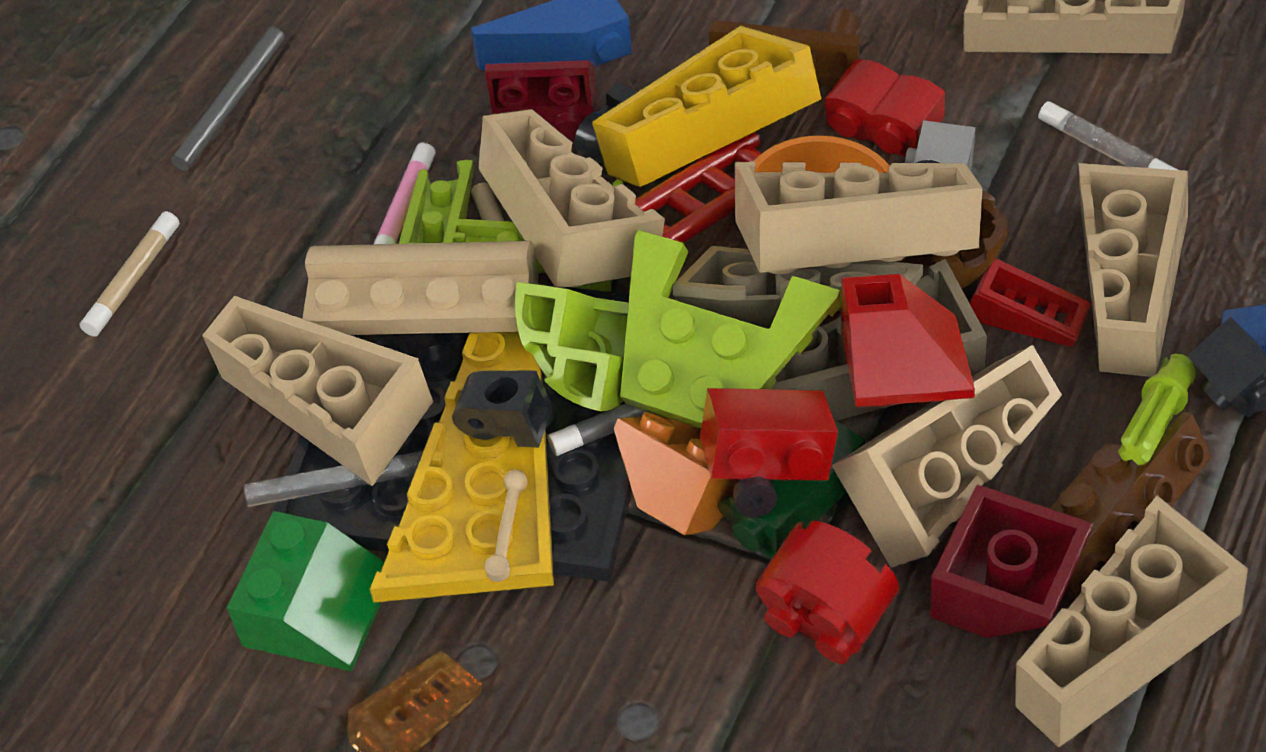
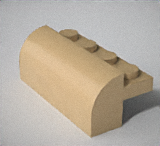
M532 241L311 246L305 259V268L309 280L302 319L348 335L518 332L515 315L516 283L523 282L538 285V270Z

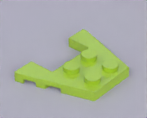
M637 230L634 239L620 397L628 405L701 429L707 388L771 389L777 382L775 377L795 353L800 355L814 339L812 333L827 315L833 316L841 307L840 290L792 276L769 329L669 299L673 284L677 280L688 250L681 242Z

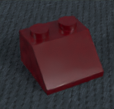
M976 484L931 577L930 617L986 638L1047 627L1057 611L1091 534L1093 523Z

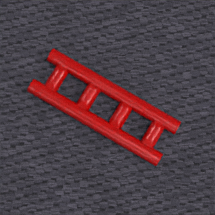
M753 132L706 155L635 199V205L644 212L650 209L657 211L668 205L685 216V218L671 227L664 224L662 237L684 244L735 211V179L721 170L735 161L753 162L762 153L756 150L760 145L759 136L756 132ZM703 183L719 193L720 196L704 204L688 194L687 191Z

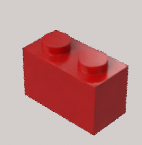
M707 388L700 440L711 479H747L750 477H764L775 480L829 479L838 430L824 391Z

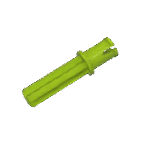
M1171 354L1170 360L1165 357L1158 373L1146 380L1142 388L1143 400L1121 438L1122 445L1118 453L1124 461L1132 459L1137 465L1146 464L1151 459L1172 417L1184 410L1188 402L1187 390L1197 375V368L1189 357L1183 354Z

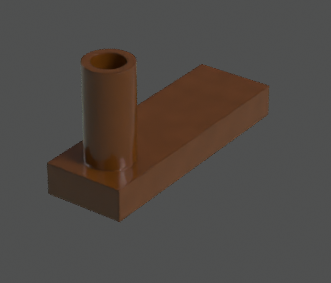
M838 9L831 14L826 32L713 20L709 29V46L739 26L808 45L818 84L835 86L854 60L859 59L860 35H855L858 27V18L848 9Z

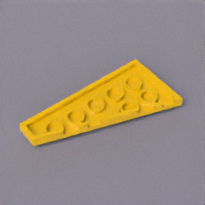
M519 332L469 333L462 351V365L455 382H450L444 398L446 406L439 423H434L407 493L408 504L399 527L394 526L388 541L389 553L382 571L376 572L370 591L373 602L554 586L545 432L539 448L517 447L513 437L496 436L493 439L484 440L466 435L454 425L452 420V414L466 379L473 372L536 370L543 384L542 370L532 353L524 349ZM520 470L527 477V485L524 490L519 492L506 555L510 566V574L505 580L495 582L488 578L485 563L489 557L495 554L508 491L504 485V478L509 471Z

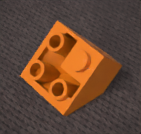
M644 412L642 417L618 418L614 426V432L637 508L683 535L711 531L723 518L718 509V504L726 496H733L734 488L739 479H711L700 440V428L650 412Z

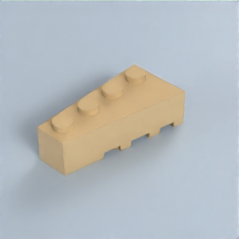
M969 0L964 12V52L1171 53L1183 17L1185 0Z
M532 109L483 116L478 169L524 240L532 241L535 257L554 286L557 288L579 287L583 284L631 277L634 239L637 230L662 237L665 219L653 209L645 212L635 205L636 195L623 184L613 187L601 177L602 167L590 157L584 158L572 153V142Z
M1078 163L1081 215L1099 372L1152 377L1158 371L1188 219V171Z
M1033 345L994 362L972 376L975 398L944 400L942 402L932 401L832 465L891 568L929 555L939 543L938 537L950 523L957 521L962 515L976 484L982 486L983 483L990 481L1003 466L1001 462L1014 446L1021 444L1061 397L1062 394Z
M1156 496L1145 509V517L1133 531L1128 529L1115 545V553L1099 572L1094 570L1081 585V593L1068 609H1061L1017 662L1015 707L1058 747L1062 746L1239 616L1242 611L1248 568L1160 497Z

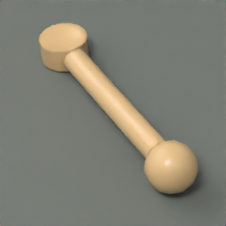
M511 470L504 478V485L508 491L495 554L489 557L485 563L488 578L495 582L505 580L510 574V566L506 555L519 492L524 490L527 485V477L520 470Z

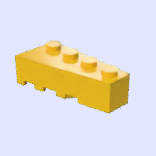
M739 26L592 122L607 174L641 187L821 100L810 47Z

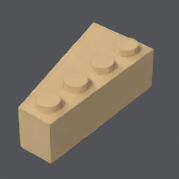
M735 162V221L760 273L788 274L794 272L797 268L815 266L842 268L850 265L851 262L869 260L896 262L904 259L905 256L922 254L950 256L956 254L959 250L979 248L982 187L965 163H892L889 167V173H879L876 169L861 165V163H840V167L835 173H815L805 171V163L783 162V172H755V162Z
M236 296L230 300L202 335L220 375L225 381L371 486L377 481L433 403L418 358Z

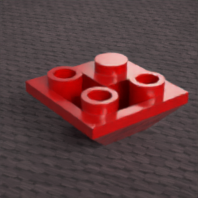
M901 274L841 278V336L856 407L975 398V387L955 314Z

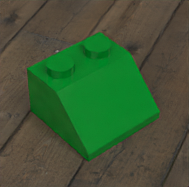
M273 511L227 607L242 647L352 672L382 603L373 602L370 588L376 572L382 571L385 562L327 522Z

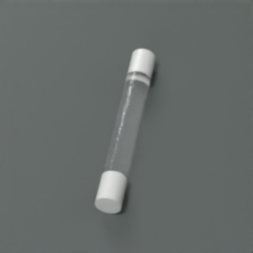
M1047 101L1039 112L1038 118L1127 167L1178 170L1050 101Z

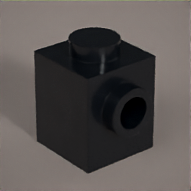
M1229 317L1187 356L1208 378L1201 385V388L1222 410L1225 411L1233 405L1250 418L1256 411L1266 409V351L1233 318Z

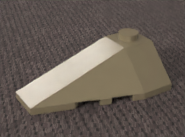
M711 246L673 284V296L679 302L765 328L772 325L792 276L840 291L841 278L901 274L916 285L923 275V265L869 260L851 262L850 265L842 268L815 266L797 268L794 272L788 274L760 273L749 249Z

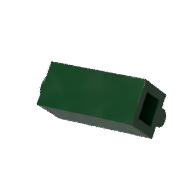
M834 420L838 434L829 479H769L774 485L777 503L774 509L764 516L753 518L742 515L736 508L734 497L726 496L718 504V509L726 519L731 521L732 532L737 540L747 549L753 552L761 551L772 559L797 523L802 522L803 529H806L811 521H818L847 492L832 465L863 446L865 439Z

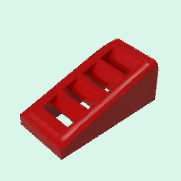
M996 258L982 274L969 302L980 323L1073 347L1091 306V302ZM1015 299V300H1018V301H1022V302H1024V303H1023V305H1022V304H1020V303H1018V302H1016V301H1013V300ZM1036 305L1046 308L1043 314L1034 310ZM1057 311L1067 314L1064 324L1054 320Z

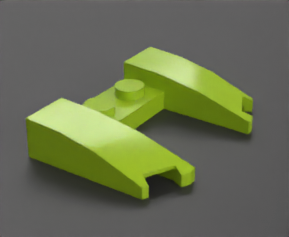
M473 160L457 161L459 178L452 181L439 180L431 184L426 169L419 170L399 244L525 240L513 222L466 219L474 172ZM617 179L613 182V187L623 184V181ZM536 258L538 274L546 273ZM613 280L583 284L582 286L571 288L611 292Z

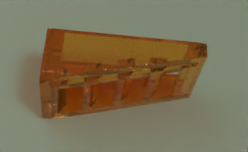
M440 651L348 710L349 742L359 752H417L482 693V683L443 651ZM436 679L449 692L443 695L431 683ZM416 696L420 697L428 706L424 708L414 698ZM399 712V713H401L407 720H405L404 722H402V721H401L399 718H397L395 715Z

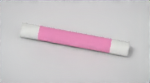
M419 143L416 146L374 244H397L403 230L418 172L422 169H426L428 172L435 156V149L431 145Z

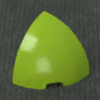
M517 282L515 315L520 340L524 349L532 353L539 367L546 375L544 381L561 396L583 407L597 411H609L619 406L624 401L620 397L629 303L594 298L564 288Z

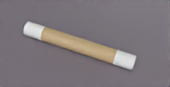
M162 212L80 322V328L86 334L94 337L99 335L179 226L180 222L175 215L170 212Z

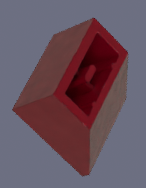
M584 60L485 64L492 115L532 109L568 140L575 142V135L581 122L592 112H597L598 97L594 62Z

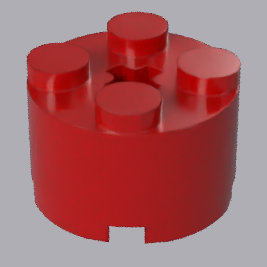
M811 521L806 529H803L802 522L795 525L758 578L756 591L768 608L764 615V620L772 629L789 638H793L797 631L816 641L815 647L823 656L832 662L843 665L847 663L851 655L860 651L897 595L899 584L896 576L886 564L879 573L866 560L872 550L860 540L827 523Z

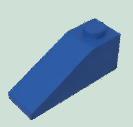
M552 0L471 28L476 64L480 70H485V64L584 60L594 62L595 67L632 54L629 17L618 0Z

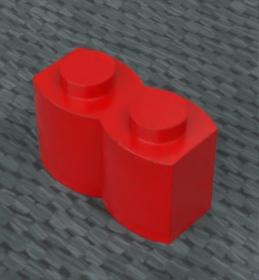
M857 59L854 60L825 98L826 124L841 136L853 137L859 140H872L885 152L906 156L908 148L917 149L923 121L941 123L945 117V91L923 78L911 75L899 76L896 72L880 63Z

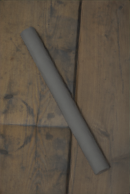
M275 27L268 28L173 155L171 161L175 167L183 171H187L284 41V34Z

